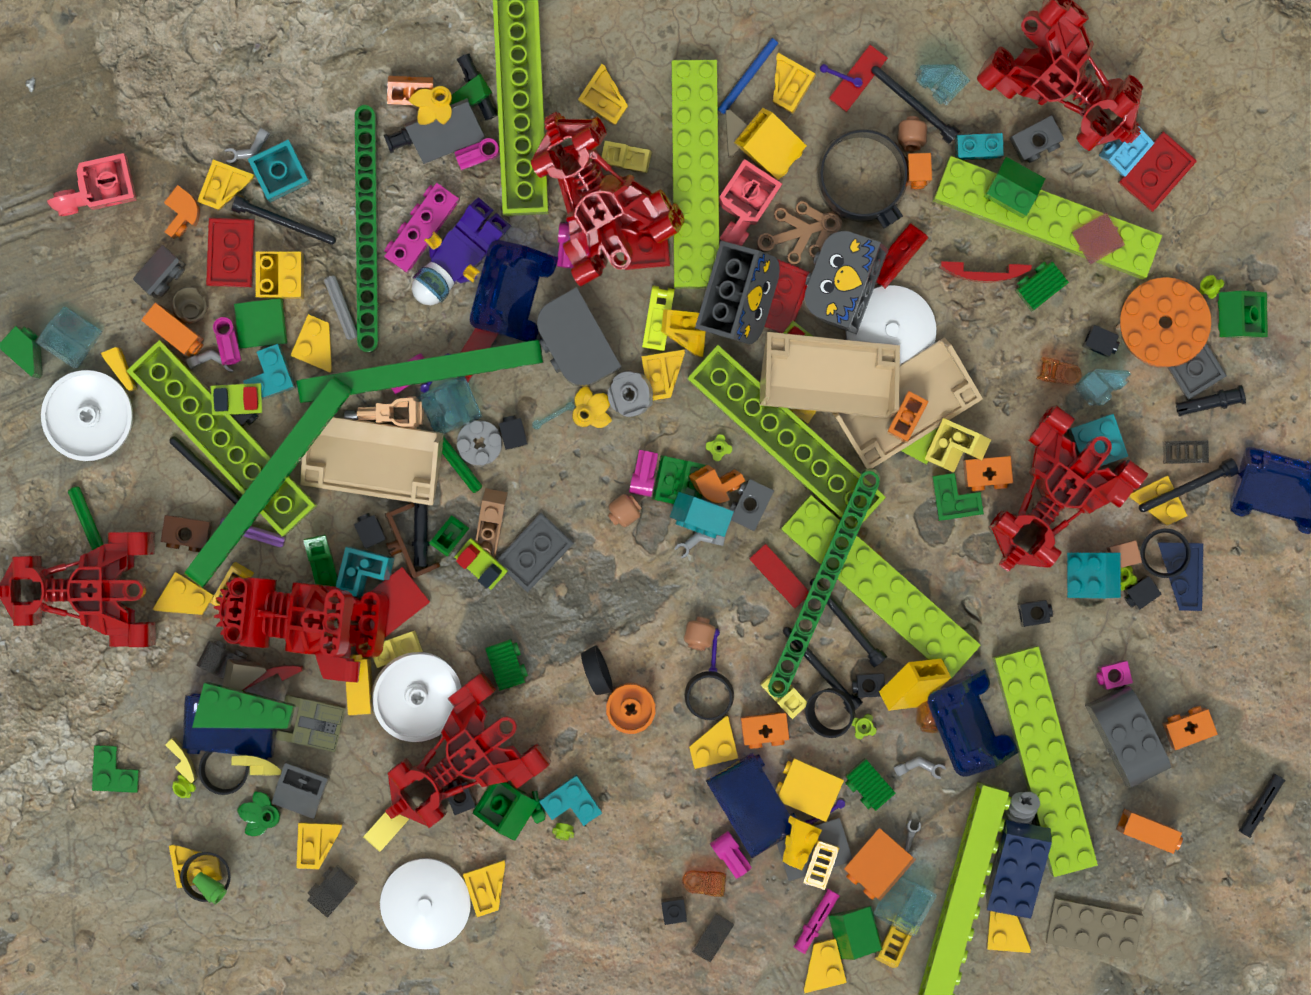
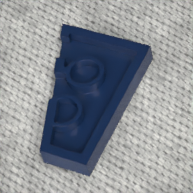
M1158 542L1167 573L1178 570L1186 558L1184 543ZM1189 543L1191 557L1188 566L1182 573L1169 578L1179 611H1202L1203 543Z

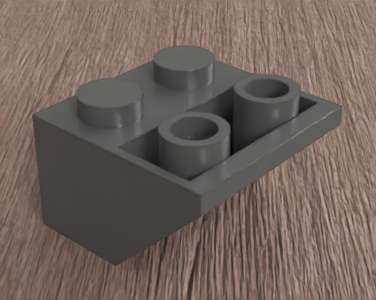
M162 245L135 275L133 280L150 296L154 298L158 296L163 297L170 289L169 283L173 279H179L184 273L183 267L186 264L167 247Z
M287 761L278 780L272 804L315 819L330 776Z

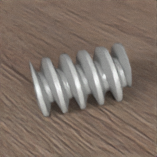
M1032 792L1015 793L1011 797L1009 809L1005 811L1002 818L1005 819V822L1010 820L1031 825L1040 807L1039 797Z

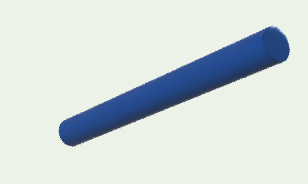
M770 39L718 107V111L724 115L726 110L730 108L779 44L775 39Z

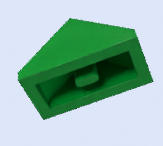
M451 515L429 544L449 557L467 533L469 527Z

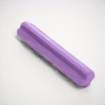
M250 526L243 535L244 537L277 547H283L285 537H282L280 534Z

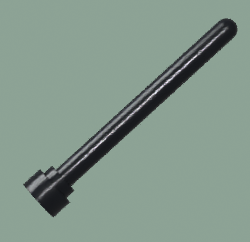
M878 66L871 68V72L941 131L942 139L946 143L950 144L958 135L960 130L955 125H946Z
M237 194L231 211L239 214L241 212H249L331 245L336 243V238L330 234L250 204V201L240 194Z
M171 437L169 440L170 444L236 505L241 497L177 437Z
M1232 458L1222 461L1218 469L1140 504L1139 511L1146 512L1222 476L1224 478H1231L1239 474L1237 464Z
M812 578V579L810 580V585H811V586H812V584H813L815 578ZM818 581V585L821 588H824L823 585ZM830 595L827 601L828 607L869 654L867 656L870 659L869 663L875 668L888 656L883 650L875 649Z
M784 627L783 634L789 638L792 629ZM793 640L791 642L798 650L803 648V643L800 640ZM807 647L804 657L832 688L840 689L849 695L856 710L863 701L858 696L850 695ZM844 701V708L850 714L849 707L847 703Z

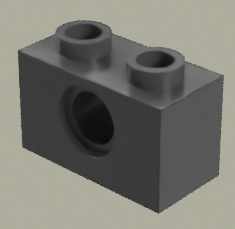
M1051 115L1011 136L1009 140L1021 163L1026 160L1031 163L1041 157L1039 153L1048 150L1050 153L1060 148L1059 143L1064 138ZM1038 135L1043 139L1041 147L1033 144V136Z
M751 479L747 483L743 482L738 491V494L741 495L738 503L733 501L729 509L734 511L731 521L755 531L774 490ZM746 498H753L756 502V507L752 511L746 510L743 506Z

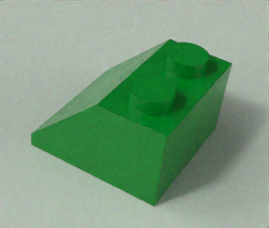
M1005 157L984 197L1019 217L1025 218L1046 178Z
M1219 292V337H1268L1267 292Z
M15 326L0 342V349L27 374L40 379L43 374L41 343L36 340L39 336L30 328Z
M509 782L498 783L488 786L473 814L499 834L516 841L539 802L519 788L516 789Z

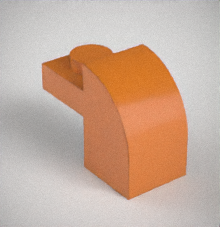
M177 185L164 202L178 213L164 231L173 239L177 236L180 238L188 228L186 226L188 222L196 227L200 219V208L195 198Z
M709 465L689 475L696 491L709 501L715 503L729 501L730 499L726 492L737 490L740 484L745 482L742 473L736 469L719 478L715 469Z

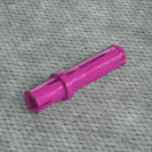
M827 889L809 922L802 927L803 932L793 946L795 949L804 954L807 953L806 951L814 938L819 936L818 931L840 895Z

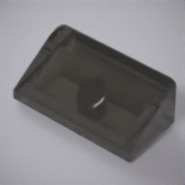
M715 912L692 948V953L711 962L733 928L734 923Z

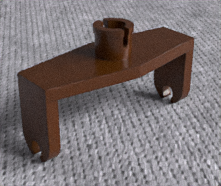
M413 502L385 513L395 541L386 543V547L388 550L394 548L388 551L391 557L401 553L411 577L416 578L439 568L440 564L437 562L417 571L413 567L392 517L414 507Z

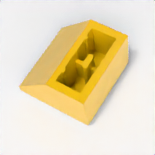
M256 252V297L304 299V254L302 252Z

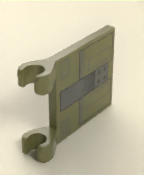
M286 695L284 702L296 704L299 710L293 733L278 730L276 739L335 752L345 708Z

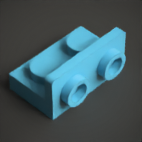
M1141 129V134L1132 143L1129 142L1127 144L1125 141L1121 142L1120 139L1106 143L1099 156L1108 161L1120 175L1126 177L1152 147L1154 142Z

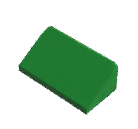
M479 74L451 95L452 100L449 105L468 98L473 108L492 94V91L482 75Z

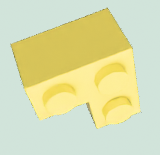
M943 418L925 460L954 473L963 452L982 460L991 439Z

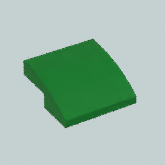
M283 299L234 304L239 349L287 344Z
M661 455L652 500L674 504L678 492L701 499L702 495L694 488L689 475L706 465Z

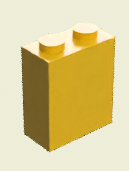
M765 108L759 111L734 142L763 171L776 180L786 175L789 167L795 160L800 158L803 150L807 147L773 112Z
M351 654L350 658H354V661H359L361 664L359 682H346L348 715L371 714L374 712L371 700L373 689L371 658Z
M942 658L908 662L879 693L888 711L921 707L951 676Z
M793 758L792 762L787 761L783 770L786 777L783 783L778 782L774 794L777 795L776 800L826 822L844 779L796 758Z

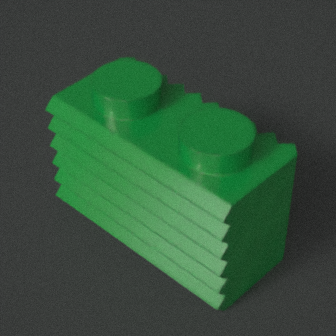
M1044 261L1034 269L1036 271L1034 276L1031 278L1025 276L1016 283L1019 287L1015 292L1031 312L1069 283L1053 261L1048 265Z
M512 639L485 648L499 691L526 682L525 677H528L525 664L520 665L517 656L521 655L517 642L513 643Z
M866 758L845 774V777L848 779L845 782L853 793L858 790L863 796L860 801L868 810L872 807L876 811L896 794Z

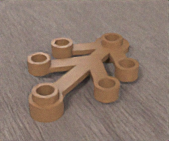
M800 201L795 208L797 214H806L818 221L809 225L789 214L786 209L778 208L774 213L775 220L778 222L784 221L797 229L774 236L764 233L759 236L757 246L761 251L769 252L776 244L799 238L795 248L787 256L788 262L796 265L800 262L801 254L812 233L821 231L816 243L809 248V255L815 258V255L811 252L812 248L817 247L821 251L829 235L840 230L842 220L839 215L834 212L823 214L809 207L807 202ZM800 204L806 206L807 210L805 212L798 210ZM778 211H783L785 213V217L783 219H779L777 217ZM828 219L834 220L835 225L833 227L827 226L826 221ZM768 239L770 246L764 247L762 240ZM796 254L798 261L792 262L790 255Z

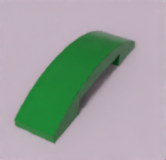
M326 534L303 539L315 584L336 587L338 576Z

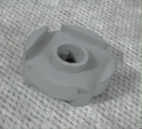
M634 371L623 372L612 380L613 383L608 389V400L616 412L626 417L639 416L653 404L652 386L644 374ZM628 388L635 392L633 400L630 397H626V393L629 392Z
M473 421L466 424L459 432L457 448L461 457L466 462L473 465H485L493 462L499 456L502 449V439L498 429L491 423ZM483 437L485 439L483 442L485 447L476 449L474 447V439Z

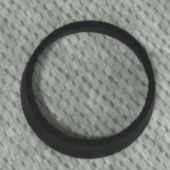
M1163 528L1153 531L1145 538L1141 546L1140 555L1144 567L1151 574L1160 578H1171L1179 575L1186 569L1190 561L1191 549L1187 539L1180 532ZM1160 533L1176 535L1182 540L1186 548V558L1183 565L1171 573L1157 572L1146 561L1145 549L1147 543L1152 537Z
M595 645L582 652V664L593 692L596 695L613 692L610 672L598 646Z
M701 672L691 678L686 686V705L690 712L700 719H718L724 716L733 704V687L730 681L718 672ZM701 679H718L725 684L729 691V705L717 717L705 718L699 716L690 705V690Z
M828 688L816 692L809 698L805 708V716L809 726L815 733L826 738H836L846 733L855 718V706L852 699L844 691ZM823 692L835 693L847 703L850 710V722L846 727L837 730L829 729L823 726L817 719L814 709L815 702Z
M219 745L209 749L201 758L198 769L199 777L202 784L209 791L219 795H228L238 791L244 785L248 776V766H246L243 780L237 786L230 789L215 787L210 783L205 773V765L209 756L219 749H232L241 756H244L234 747Z
M201 852L191 856L184 863L180 879L187 895L194 900L208 902L203 895L195 892L188 883L187 871L192 861L202 855H213L219 858L225 864L228 871V879L224 886L226 890L229 887L231 875L228 864L222 857L210 852Z

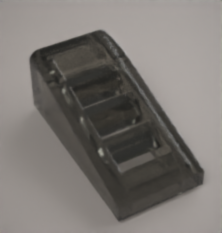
M1208 440L1163 442V464L1209 463ZM1190 445H1193V459H1189ZM1198 445H1202V459H1198ZM1172 446H1176V459H1172ZM1181 446H1184L1185 459H1181Z

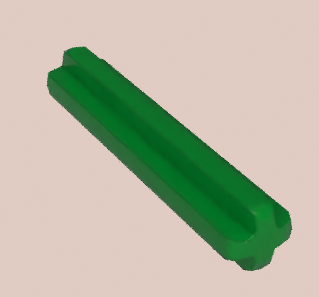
M443 436L442 454L472 493L478 492L482 489V484Z
M76 486L69 489L68 494L91 549L94 550L104 545L80 487Z

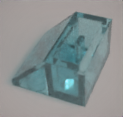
M954 64L921 65L915 73L917 76L916 81L924 89L928 87L933 92L932 97L939 104L944 103L946 106L970 82V79Z
M64 306L47 324L35 343L71 367L78 369L103 331Z
M1095 369L1089 371L1073 387L1090 406H1100L1112 398L1110 393L1113 390H1120L1129 382L1127 377L1131 373L1127 370Z
M465 376L445 382L418 396L434 432L446 434L482 417Z
M900 878L883 899L879 901L873 914L913 937L917 934L937 895L917 883Z

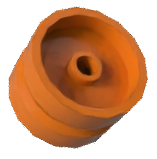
M625 683L617 686L610 693L606 702V715L610 724L616 730L625 734H636L644 731L652 723L655 716V701L652 694L644 686L637 683ZM628 704L635 705L633 712L627 711L626 707Z

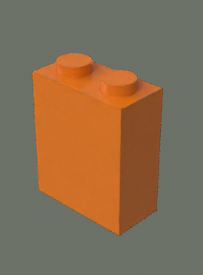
M154 303L141 320L184 355H196L203 347L201 342L204 338L160 304Z
M1125 808L1116 830L1127 836L1174 854L1175 850L1180 849L1183 841L1180 831Z
M879 828L844 870L848 872L846 877L855 885L859 882L865 887L863 892L869 898L874 900L876 897L882 900L916 859Z

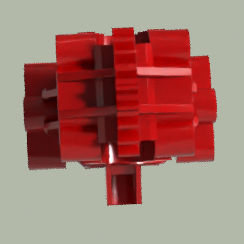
M1044 0L1039 11H1029L1021 23L1024 34L1038 48H1024L1022 53L1014 60L1012 54L1000 46L984 62L977 75L978 82L989 91L996 88L1009 99H1012L1018 93L1023 97L1038 100L1037 104L1044 105L1048 101H1058L1064 104V107L1080 114L1083 119L1076 139L1088 151H1091L1097 145L1120 139L1121 142L1125 141L1127 144L1129 142L1132 143L1141 134L1136 117L1142 90L1144 89L1143 85L1132 75H1128L1124 80L1121 78L1107 80L1102 70L1098 69L1090 56L1094 43L1089 40L1084 26L1085 22L1089 19L1087 13L1073 0ZM1034 20L1037 22L1038 26L1031 27L1028 25L1027 21ZM1088 60L1094 67L1095 74L1102 83L1099 86H1097V80L1093 82L1091 81V74L1088 76L1085 75L1086 70L1084 68ZM1073 94L1072 100L1074 101L1077 98L1079 106L1063 99ZM1109 108L1117 117L1111 120L1103 110Z
M557 112L545 117L546 120L544 122L547 132L531 160V165L539 178L549 174L550 177L562 179L565 192L568 193L572 207L566 217L567 222H569L570 240L563 243V249L573 265L571 273L579 286H583L601 276L603 268L608 264L607 258L616 269L622 270L629 266L633 258V251L622 231L636 235L640 230L649 226L651 235L657 243H661L679 233L685 218L676 203L671 205L661 189L652 193L648 188L634 180L635 177L631 174L624 177L617 175L611 169L612 166L598 154L596 148L607 135L606 128L599 117H594L593 119H565L564 116ZM567 138L572 139L573 145L579 154L578 160L575 159L573 154H567L561 145L562 141ZM592 159H594L599 165H601L606 171H609L612 175H604L600 177L599 175L601 171H596L595 168L597 165L596 163L592 164ZM572 176L574 177L573 183H578L577 189L582 190V198L576 205H574L571 194L572 188L569 177ZM616 253H624L627 256V260H619Z
M1057 405L1047 409L1040 418L1038 426L1028 438V441L1036 446L1032 466L1029 471L1033 481L1028 493L1024 497L1018 515H1012L1007 510L1000 511L989 526L1003 555L999 566L1007 572L1014 568L1015 565L1052 567L1062 553L1061 550L1054 546L1055 535L1066 528L1069 522L1081 513L1090 514L1110 502L1120 508L1133 490L1138 489L1148 476L1145 470L1131 460H1122L1113 472L1109 468L1098 470L1112 449V444L1106 437L1099 436L1093 438L1077 457L1075 443L1063 436L1075 418ZM1098 440L1105 444V450L1101 454L1097 453L1094 448ZM1036 483L1042 498L1040 501H1037V505L1032 508L1031 513L1026 515L1032 498L1031 493ZM1064 508H1075L1078 510L1068 520L1062 521L1051 530L1050 524L1055 521L1056 516H1059L1061 510ZM1033 522L1039 528L1035 534L1037 540L1030 550L1026 552L1016 545L1013 540L1024 525H1029Z
M108 532V544H104L81 555L79 561L69 564L63 563L50 568L42 567L41 556L12 557V562L0 582V600L13 620V626L42 624V613L49 612L64 617L67 615L78 618L81 625L92 628L101 634L109 635V647H150L156 645V622L135 623V610L120 602L135 601L143 598L146 594L145 584L140 580H119L124 572L135 567L134 555L155 554V532ZM79 564V567L72 573L70 579H54L52 574ZM21 579L40 582L42 589L41 599L21 601ZM132 584H137L140 588V593L136 597L132 596L129 592V587ZM69 601L79 615L69 613L68 610L53 607L52 604L53 602Z
M234 577L231 582L226 583L228 590L220 589L223 597H216L220 605L214 606V609L219 610V614L214 615V618H220V622L217 623L216 627L224 628L220 634L230 644L269 648L270 637L283 638L286 641L285 651L315 654L323 679L354 683L359 682L361 662L354 661V658H346L350 657L351 647L356 646L358 655H362L364 658L378 657L383 651L388 599L381 592H367L360 601L353 597L349 591L341 590L335 586L293 582L292 592L284 593L276 592L277 580L252 577ZM336 618H338V628L334 627V621ZM372 619L375 622V627L373 630H371L369 627V623ZM350 620L359 621L358 625H352Z
M483 671L447 698L454 708L441 731L443 736L435 747L430 749L421 763L412 766L409 760L405 758L387 773L392 805L385 812L391 820L401 815L430 828L448 812L441 804L443 799L461 793L464 789L476 784L486 787L510 780L517 789L550 765L551 760L538 743L522 755L514 745L508 747L500 746L516 732L517 723L512 717L503 716L485 729V718L488 711L481 702L494 693L496 688ZM510 721L513 725V730L509 733H504L500 729V723ZM445 739L447 742L446 757L432 768H427L426 766L437 753L436 750ZM460 775L476 780L467 785H460L443 792V787ZM426 777L433 784L435 790L428 799L416 806L404 789L414 781H420Z

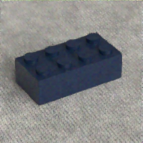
M1006 820L986 894V907L988 911L1031 919L1052 844L1051 828Z

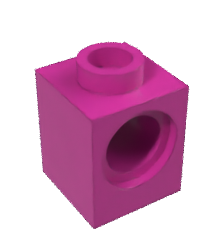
M1126 660L1098 666L1099 672L1096 673L1099 686L1103 685V688L1106 690L1133 683L1128 661ZM1116 669L1119 676L1116 681L1111 682L1108 679V673L1110 670Z

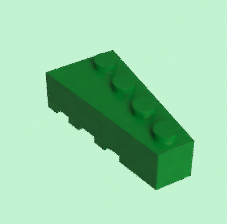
M205 682L192 728L287 729L291 726L296 704Z

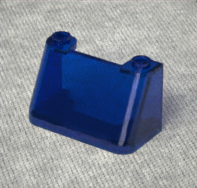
M501 240L493 241L489 245L470 313L469 320L472 327L521 342L535 341L538 335V326L535 322L528 320L538 281L540 277L548 278L554 273L558 257L521 244Z
M1246 448L1233 491L1230 511L1235 515L1243 517L1251 514L1252 510L1293 520L1300 532L1310 534L1311 463L1257 448Z
M986 669L974 672L934 691L928 697V706L953 768L958 775L963 777L996 768L1019 753L1012 737L1006 734L995 736L979 697L980 694L985 693L990 688V680Z
M188 693L185 695L182 748L187 749L186 753L200 754V751L254 756L264 760L274 757L277 728H192L201 694Z
M753 752L706 779L708 786L751 858L756 857L784 840L786 835H790L792 825L788 823V819L790 816L797 818L794 812L788 813L762 769L765 766L759 754L754 756Z

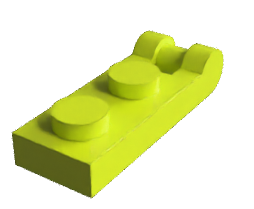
M652 285L642 348L665 351L667 335L661 332L663 309H672L675 289H659V286ZM657 297L666 299L665 305L656 304Z

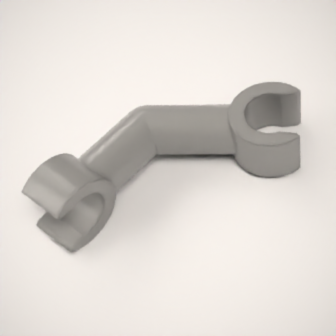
M260 128L250 149H226L225 152L232 151L235 155L232 160H226V162L235 163L238 159L251 158L257 155L270 133Z
M212 349L186 360L190 369L210 359L222 364L220 353ZM224 365L225 369L228 372H234L232 369L228 368L227 365Z
M696 532L685 543L678 544L675 550L680 546H684L686 553L681 557L684 558L688 556L690 549L698 542L703 541L723 546L725 537L717 535L715 539Z
M919 756L893 767L897 776H901L909 770L920 766L931 772V775L937 779H941V777L935 774V769L941 767L946 770L945 766L933 764Z

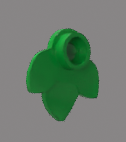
M255 791L253 802L244 803L237 809L240 818L248 822L245 828V834L248 836H260L265 833L267 828L275 827L280 821L279 810L271 804L270 797L263 792ZM267 813L271 815L270 821L266 819Z

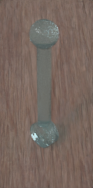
M568 402L564 408L540 421H534L532 424L533 428L540 429L542 424L567 410L572 411L575 408L574 403Z

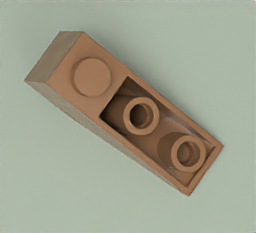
M485 488L475 542L495 559L508 492Z

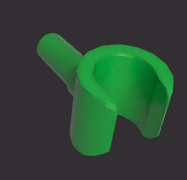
M533 791V798L539 802L538 791ZM540 802L536 806V811L531 814L536 824L544 821L546 818Z

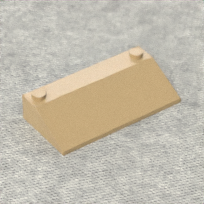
M767 332L760 380L759 405L892 418L899 410L900 345Z
M945 337L900 365L899 408L908 391L929 401L907 443L887 433L896 414L892 418L831 412L866 469L874 468L938 428L943 418L950 420L983 399L954 348Z
M333 417L302 458L300 485L433 505L444 433Z

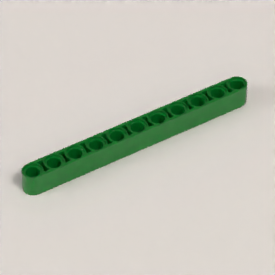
M362 105L355 111L357 343L361 350L366 353H372L379 347L377 117L370 106ZM364 111H369L372 114L368 122L360 120V115ZM363 134L372 135V141L369 144L364 145L360 143V138ZM364 156L372 158V164L369 167H362L360 164ZM371 179L372 187L369 190H363L360 186L362 180ZM370 201L373 204L372 210L367 213L362 212V203ZM367 223L373 226L372 233L363 235L361 233L362 226ZM365 246L373 248V254L369 258H364L361 254ZM372 269L374 273L372 279L368 281L363 280V270ZM366 291H371L374 295V299L370 303L362 301V295ZM366 314L374 316V322L370 326H365L362 323V318ZM371 336L374 339L373 347L364 348L362 344L363 339Z
M540 340L301 379L296 381L299 402L314 401L334 376L352 389L350 395L540 364L544 363Z
M335 376L327 383L186 569L184 574L202 588L208 583L347 400L352 389Z
M869 468L864 470L858 479L770 679L768 690L774 697L779 698L786 695L879 486L880 474L875 469ZM868 474L875 476L876 483L874 485L865 484L864 476ZM858 495H863L867 499V503L864 506H858L854 498ZM848 516H854L858 520V524L850 527L845 523V519ZM845 537L849 544L846 547H839L836 539ZM831 557L837 558L840 565L836 568H831L828 566L827 560ZM826 578L830 581V586L825 589L821 588L818 585V580ZM811 599H818L821 602V607L818 609L810 607L809 601ZM808 619L811 621L812 627L810 629H803L800 626V621ZM793 640H800L803 643V648L796 650L791 646V642ZM790 660L793 662L794 668L786 670L783 668L782 662ZM782 681L785 684V688L777 690L774 688L773 682Z

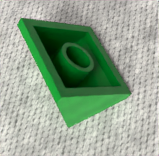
M871 906L828 915L841 959L855 960L883 950Z

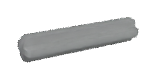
M334 275L326 277L324 282L345 336L348 340H352L357 337V330L338 281Z

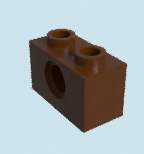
M165 515L161 542L166 543L168 548L179 549L180 545L189 546L188 551L200 552L210 539L213 522ZM184 528H189L192 532V536L188 541L183 540L181 537V531Z

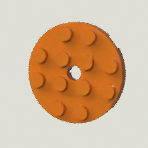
M1162 277L1144 282L1131 292L1123 305L1120 315L1122 339L1128 350L1137 359L1148 365L1162 368L1185 364L1200 353L1208 340L1211 331V314L1208 304L1201 293L1185 281ZM1160 318H1170L1172 321L1171 327L1162 328L1159 324Z

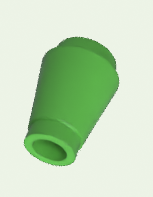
M202 872L198 873L192 881L209 903H219L227 892L222 883Z

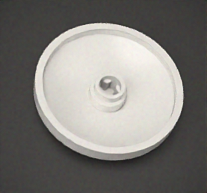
M888 285L886 289L878 287L873 290L857 335L846 331V339L900 345L901 365L935 343L936 321L931 308L920 295L905 287Z
M81 370L63 376L52 385L42 404L41 422L48 441L61 454L75 460L95 461L110 456L127 440L133 424V408L127 392L115 379L101 372Z
M425 652L407 653L390 661L378 674L372 689V708L381 726L392 736L409 742L427 741L441 734L454 708L447 698L459 690L461 684L455 671L440 657Z
M432 858L411 860L398 867L387 879L380 898L381 915L388 931L401 943L417 949L438 948L455 939L466 925L471 908V898L461 874L451 865Z

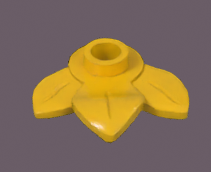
M437 86L432 90L420 89L409 99L411 104L419 107L417 119L420 125L430 124L436 119L444 125L451 118L452 110L449 104L451 103L452 96L449 89L444 86ZM442 95L444 96V99L442 101H438L437 97Z
M588 386L582 387L574 398L576 406L572 413L574 423L580 427L591 425L596 428H603L612 421L611 417L605 413L610 406L608 394L598 393L593 395ZM585 412L587 413L588 417L586 419H583L580 416V413Z

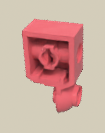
M122 153L79 163L76 172L80 192L75 193L74 189L54 193V198L47 200V203L53 210L58 212L59 216H68L78 213V207L86 205L92 210L137 201L127 156Z
M745 159L719 197L722 209L738 219L736 224L732 221L729 223L720 240L740 246L744 244L749 236V233L746 232L749 226L758 223L782 186V183Z

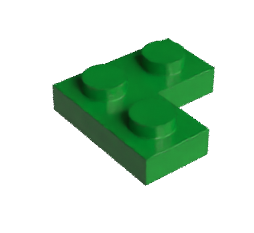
M955 473L932 476L938 521L984 514L981 492L958 495Z
M94 745L92 791L138 793L140 769L117 768L118 746Z

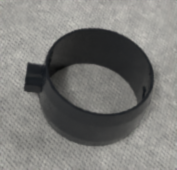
M869 129L848 131L832 140L819 160L816 173L818 191L824 203L835 214L847 220L866 222L877 219L883 229L902 218L903 215L896 205L903 197L908 184V165L900 147L885 134ZM852 138H869L880 142L893 153L899 164L901 183L895 200L888 207L871 214H857L843 209L830 197L824 184L823 167L828 153L839 143Z

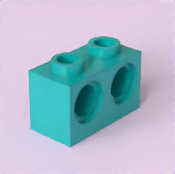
M1003 133L957 135L955 137V158L1001 159L1004 156Z

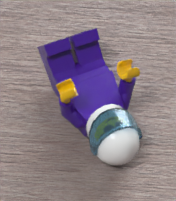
M479 197L467 207L462 218L447 233L443 241L434 231L429 239H424L429 246L431 261L425 267L419 269L412 277L414 280L412 283L413 296L423 305H435L439 302L442 304L449 295L453 285L457 282L460 284L474 282L477 274L480 273L476 267L482 263L484 257L511 228V225L498 213H495L487 220L494 210ZM476 207L482 208L485 212V215L482 212H480ZM493 222H498L502 226V230Z

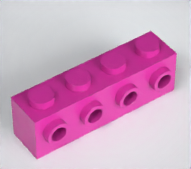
M438 183L434 187L430 185L423 195L425 200L421 205L418 203L415 205L410 213L413 217L408 224L404 222L397 231L399 236L396 241L391 240L384 250L386 252L384 257L407 274L428 246L424 239H429L433 235V231L437 234L460 201L458 197Z

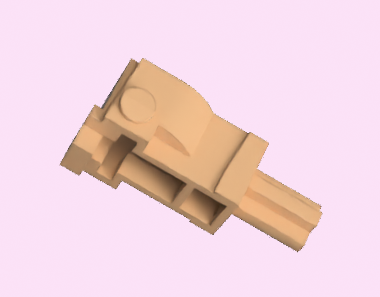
M409 396L407 398H399L392 402V404L376 403V407H358L357 416L358 420L361 421L376 420V423L380 424L394 423L397 426L417 429L419 425H423L424 408L422 407V402H419L416 396ZM409 407V420L394 419V408Z

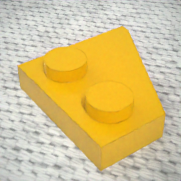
M778 53L776 57L777 65L773 102L794 114L816 74Z
M832 938L813 943L811 959L803 988L804 993L847 983L836 939Z

